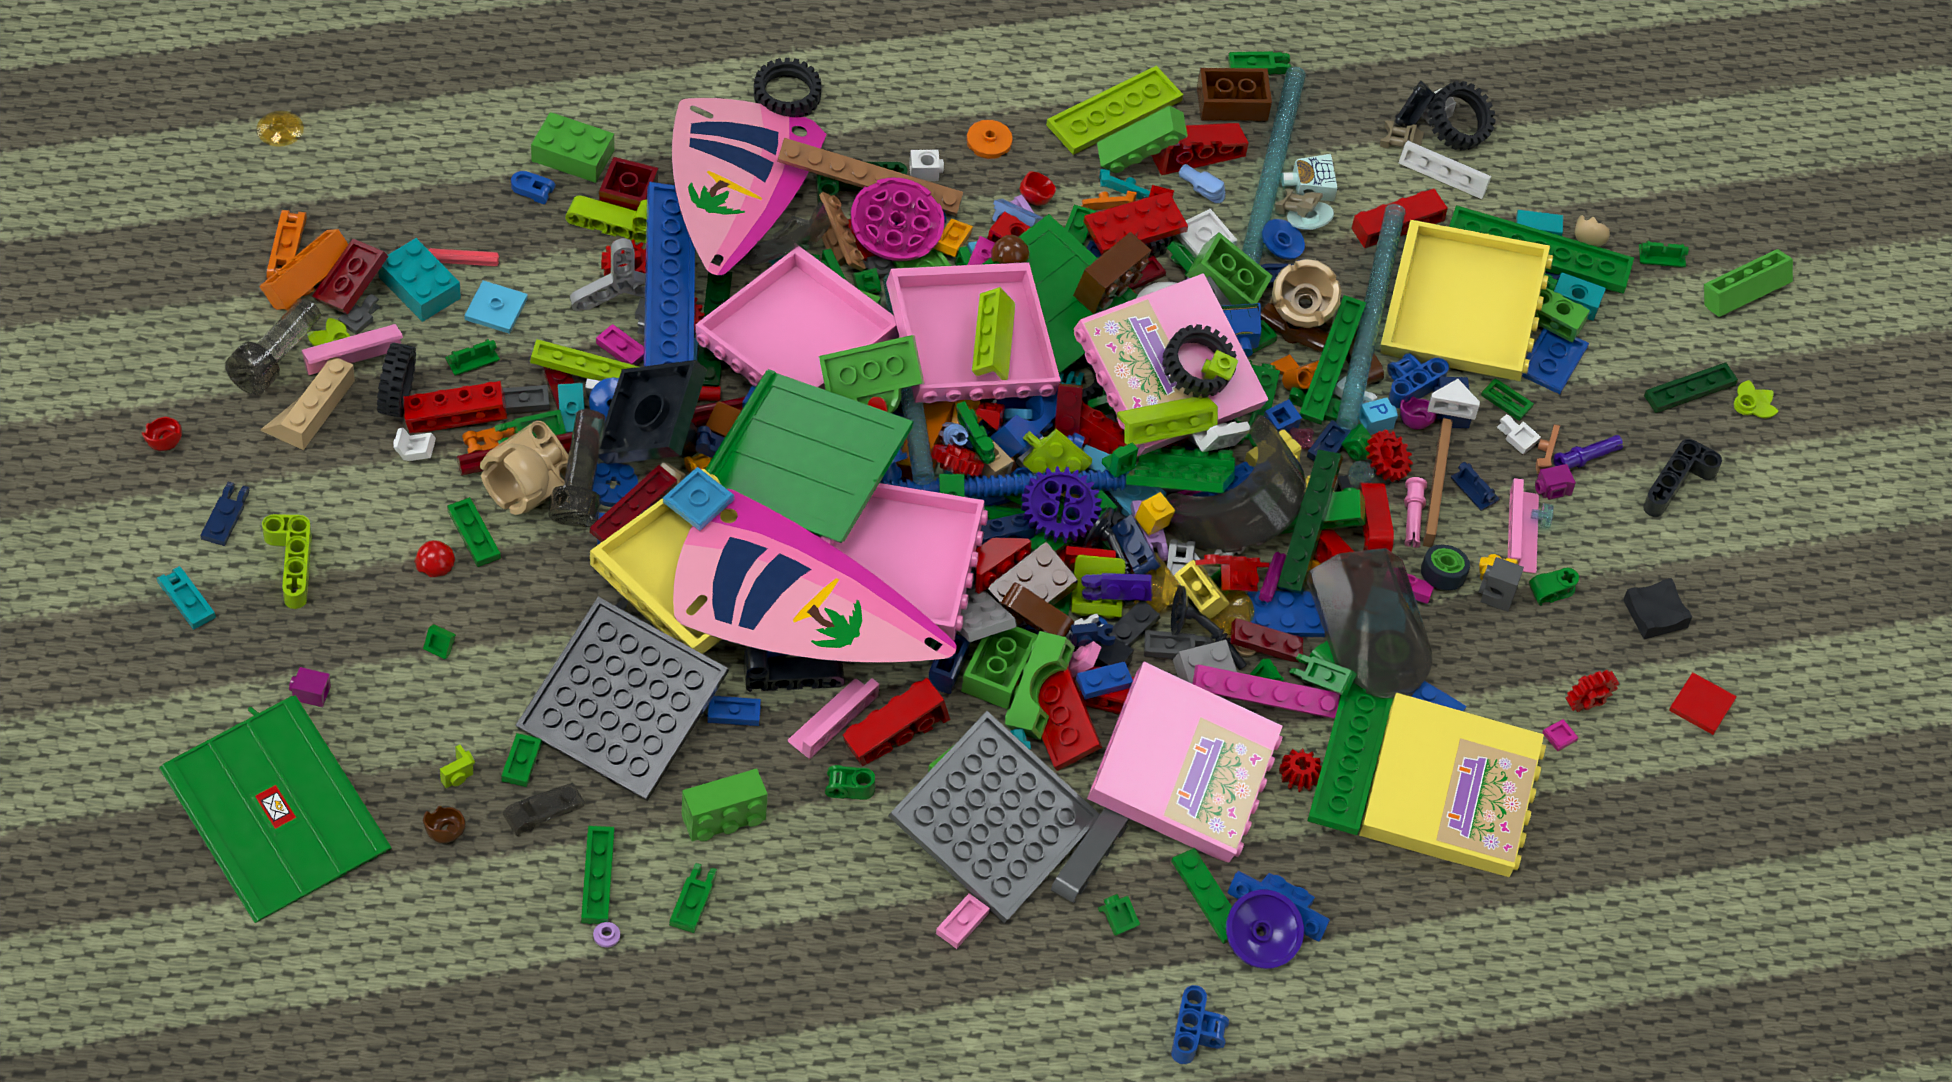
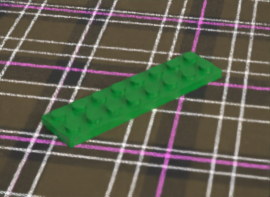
M1458 205L1455 207L1449 225L1452 228L1550 246L1549 255H1553L1551 269H1546V271L1558 275L1559 273H1565L1622 294L1625 292L1634 257L1588 245Z
M1351 657L1348 669L1354 671L1357 675L1347 696L1341 695L1307 821L1358 835L1400 670L1386 668L1377 663Z

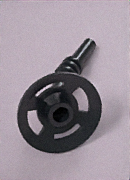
M1109 507L1090 530L1084 541L1083 548H1091L1100 540L1108 541L1111 550L1116 551V558L1125 561L1124 574H1132L1130 562L1126 560L1118 539L1113 533V529L1110 528L1114 509ZM1124 600L1125 606L1135 604L1134 600Z
M1180 585L1176 590L1171 610L1172 635H1178L1186 619L1191 620L1193 618L1212 634L1211 638L1216 639L1215 642L1227 640L1234 664L1239 670L1244 668L1247 663L1231 644V638H1227L1228 634L1223 633L1225 630L1223 628L1220 629L1197 608H1193V605L1188 603L1185 586Z

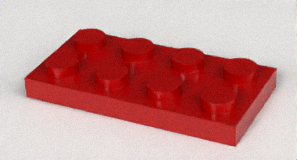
M1170 192L1084 216L1083 221L1101 255L1130 232L1146 244L1188 231V224Z
M1069 666L1067 670L1050 675L1043 682L1038 699L1040 707L1049 716L1042 739L1054 768L1059 771L1103 747Z

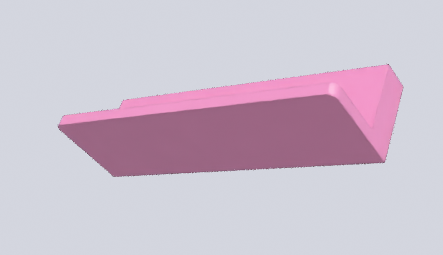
M396 324L303 349L302 354L308 375L319 373L327 361L333 357L348 363H355L387 354L390 344H401L400 339L403 338V335Z
M1514 478L1510 489L1508 558L1518 559V565L1524 567L1523 572L1536 573L1539 495L1523 492L1524 479Z
M873 678L865 685L858 679L852 680L788 739V742L807 758L811 759L878 697L879 683Z

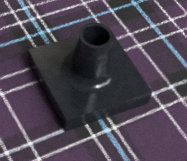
M696 360L622 369L594 455L606 464L669 457L684 459L687 456L692 457L697 453L695 446L698 440L696 437L698 427L692 422V418L707 369Z

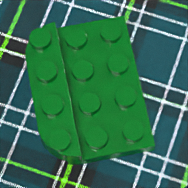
M1183 446L1161 447L1139 456V463L1126 475V485L1223 493L1235 479V458L1231 450L1202 452L1200 448L1185 450Z

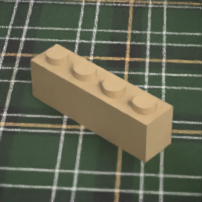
M337 357L330 358L305 392L265 425L261 431L304 450L354 383L353 364Z

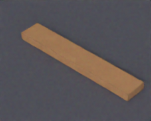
M1443 418L1439 431L1423 546L1430 548L1433 546L1437 532L1452 428L1451 420Z

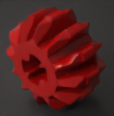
M1303 748L1299 753L1292 749L1289 755L1285 754L1283 756L1282 764L1279 767V774H1282V782H1289V789L1296 785L1299 792L1302 791L1303 786L1310 791L1313 785L1317 786L1322 766H1320V758H1313V751L1307 754Z

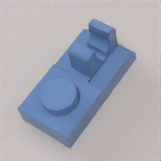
M1005 199L994 200L993 204L996 210L992 219L995 222L1004 211L1017 217L1030 227L1043 219V217Z

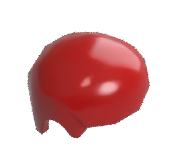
M1034 171L1027 173L1019 187L1020 193L1025 200L1036 206L1049 203L1056 192L1054 183L1047 176Z
M165 416L147 423L146 431L142 432V435L152 449L168 451L179 443L182 436V427L175 419Z
M431 540L424 543L418 549L414 562L419 572H424L429 577H439L446 575L452 570L455 554L452 548L444 542Z

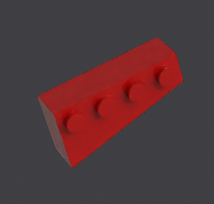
M1239 123L1186 125L1188 137L1180 140L1176 145L1162 149L1158 154L1151 155L1162 176L1179 172L1185 164L1192 168H1198L1246 157L1249 143Z
M925 678L912 684L909 690L902 695L894 696L881 709L872 711L859 724L851 725L842 736L848 748L863 767L891 752L894 744L902 746L910 742L915 733L923 732L925 734L933 730L932 725L941 720L944 724L951 719L943 697L929 679Z

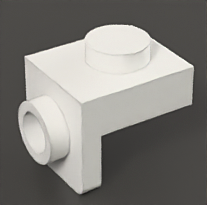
M399 428L394 439V449L406 461L431 458L436 438L432 433L410 436L404 428Z

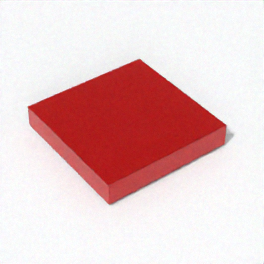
M1692 672L1670 706L1669 711L1714 735L1737 696Z

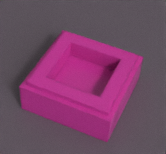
M1564 719L1545 728L1542 732L1557 752L1576 742L1579 738Z

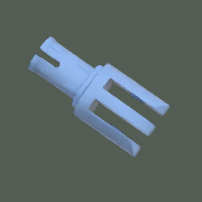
M1188 164L1181 167L1179 177L1193 184L1195 192L1214 203L1223 202L1225 199L1223 181L1206 171L1200 173Z
M946 422L942 425L946 427L939 434L943 438V441L940 440L943 445L948 446V444L953 445L954 443L962 446L966 444L968 434L962 425L953 422Z

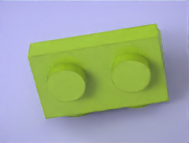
M1078 555L1075 559L1074 575L1078 579V585L1072 591L1071 613L1081 616L1098 614L1105 618L1121 617L1122 600L1084 599L1082 591L1087 587L1082 585L1081 578L1086 574H1124L1125 561L1120 558Z

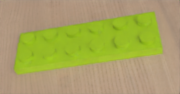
M1156 65L1048 118L1046 125L1074 155L1167 106L1181 102L1183 94Z

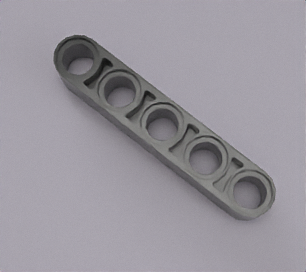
M1105 807L1056 877L1051 891L1075 904L1076 896L1078 894L1081 895L1089 884L1088 879L1091 875L1096 874L1102 865L1101 860L1103 857H1107L1114 848V842L1117 837L1120 838L1128 827L1127 823L1130 818Z

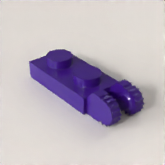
M1102 573V575L1086 574L1081 578L1082 585L1087 587L1082 591L1084 599L1098 600L1102 598L1152 601L1151 575Z

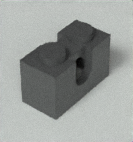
M1496 557L1493 566L1487 565L1478 591L1483 594L1480 602L1508 612L1524 567Z

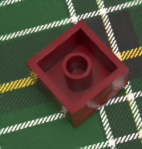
M613 157L599 190V201L637 211L641 201L647 199L649 182L658 183V168Z

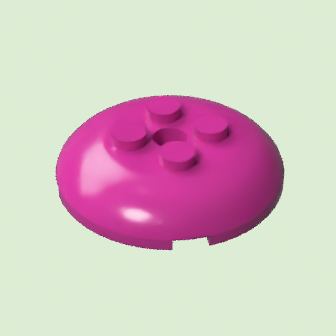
M884 178L877 180V183L869 187L865 186L858 193L851 209V225L859 242L874 255L891 261H910L926 255L938 244L944 230V213L940 203L938 204L931 196V192L919 183L904 178Z

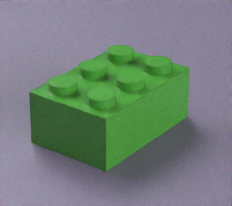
M550 112L531 144V161L596 183L614 152V133Z
M1220 232L1203 245L1186 274L1189 278L1203 273L1206 278L1210 276L1232 305L1258 303L1272 278L1270 273Z
M1016 626L1015 628L982 638L963 675L961 692L1009 709L1014 699L1015 689L1021 682L1024 665L1029 661L1032 653V644L1038 635Z
M757 769L682 790V818L691 841H707L713 835L723 832L731 834L740 827L746 825L754 827L761 824L763 820H766L768 794Z

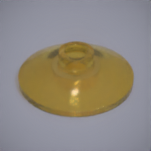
M274 111L266 114L259 120L256 130L259 138L264 143L281 147L296 142L302 136L304 126L297 115L288 111Z

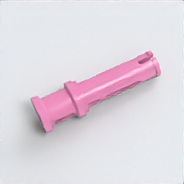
M1412 477L1407 479L1405 483L1408 489L1407 496L1404 499V504L1408 508L1405 546L1410 547L1413 540V547L1418 548L1420 546L1422 509L1426 505L1424 490L1427 488V481L1423 478Z

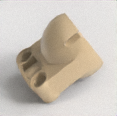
M1311 259L1295 261L1294 265L1288 264L1279 272L1274 280L1270 303L1274 304L1282 319L1293 326L1312 328L1326 323L1332 327L1340 306V283L1336 280V274L1332 269L1322 262ZM1307 299L1312 303V306L1304 309L1300 307L1299 302Z
M542 421L531 423L490 450L480 463V468L484 470L481 478L487 492L497 505L503 509H510V513L514 515L530 512L577 479V470L555 434Z

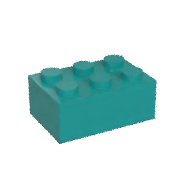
M417 238L388 254L389 257L378 271L379 278L422 322L461 299L460 282Z

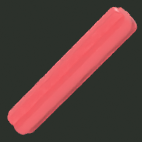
M429 249L441 263L498 266L499 254L497 252Z

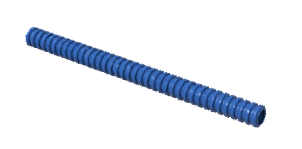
M1107 469L1103 472L1101 470H1096V472L1089 470L1088 473L1085 471L1078 473L1079 478L1087 475L1086 483L1094 482L1092 490L1097 489L1100 491L1104 489L1109 491V489L1116 491L1119 488L1122 491L1126 487L1125 473L1116 478ZM1028 473V476H1025V474H1020V476L1013 474L1012 477L1009 474H1006L1005 477H1002V475L997 477L990 475L989 478L986 476H982V478L975 476L974 479L971 476H967V479H964L965 496H968V498H972V496L979 498L980 495H983V497L988 495L995 497V494H998L999 497H1002L1003 494H1006V496L1011 494L1018 496V493H1021L1022 495L1025 494V485H1029L1030 478L1036 479L1037 473L1034 476L1032 473ZM929 478L928 481H925V479H921V481L913 479V482H910L909 479H906L905 482H902V480H898V482L890 480V483H887L885 480L881 483L939 493L938 478L934 481L933 478ZM1062 486L1061 494H1063L1064 491H1066L1065 486ZM1046 490L1048 493H1049V492H1051L1052 494L1056 493V492L1053 491V490Z

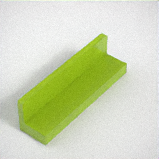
M1001 287L980 293L972 372L976 376H980L994 371L1002 380H1008L1015 302Z
M1200 395L1198 398L1190 397L1117 412V418L1125 424L1124 442L1127 445L1132 442L1137 445L1207 431L1211 427L1218 425V406L1208 397L1202 398V395Z

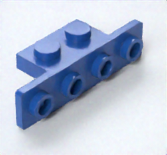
M1237 871L1228 889L1229 895L1239 899L1255 890L1266 889L1279 892L1289 898L1299 910L1303 920L1304 935L1318 942L1322 939L1330 920L1310 909L1315 897L1309 894L1307 890L1295 887L1279 875L1268 873L1262 882H1259Z

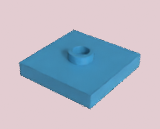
M699 467L694 469L663 497L665 505L699 531L734 501V494Z

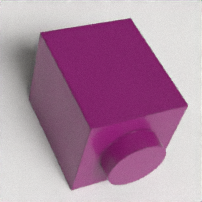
M300 667L297 675L292 676L290 680L289 691H292V696L296 695L302 703L323 707L331 688L330 674Z

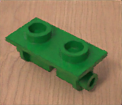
M1650 241L1639 244L1641 264L1686 267L1685 256L1688 255L1689 248L1684 246V244H1668V246H1664V243Z
M489 339L473 345V348L468 347L456 352L452 351L451 355L445 357L455 376L500 361L495 351L497 349L494 340L489 341Z

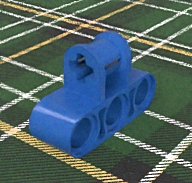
M1410 353L1403 355L1402 359L1396 363H1389L1387 371L1394 380L1388 397L1391 405L1395 406V408H1400L1402 400L1408 402L1413 396L1416 399H1420L1431 393L1433 387L1437 386L1439 377L1447 376L1448 363L1444 359L1433 358L1421 364Z
M1197 985L1188 986L1184 990L1171 1050L1172 1058L1179 1064L1191 1063L1194 1060L1198 1045L1220 1049L1225 1046L1226 1042L1224 1033L1225 1028L1229 1026V1019L1224 1015L1205 1011L1207 994L1202 987ZM1189 1000H1194L1198 1002V1004H1192L1189 1002ZM1185 1023H1190V1024H1192L1194 1027H1187V1026H1185L1184 1024H1185ZM1179 1047H1187L1189 1051L1181 1050Z

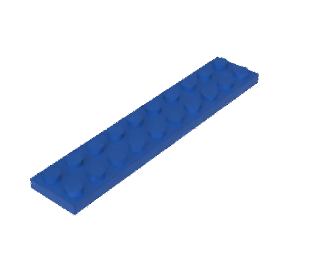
M649 182L647 187L644 366L694 360L695 247L681 213L675 185Z

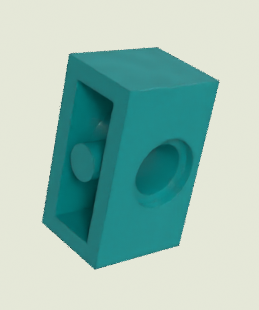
M1561 273L1554 292L1560 293L1563 297L1589 309L1590 312L1587 319L1594 321L1606 288Z

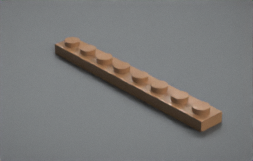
M787 138L783 140L777 160L779 163L862 188L865 186L869 187L877 183V180L884 178L912 180L931 192V196L938 204L940 203L944 213L954 216L957 215L963 195L962 191Z

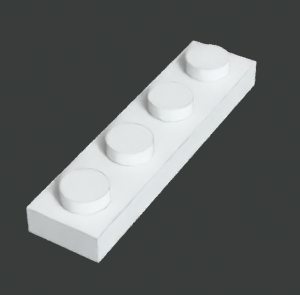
M1410 141L1405 143L1399 160L1401 165L1480 199L1485 195L1491 176Z

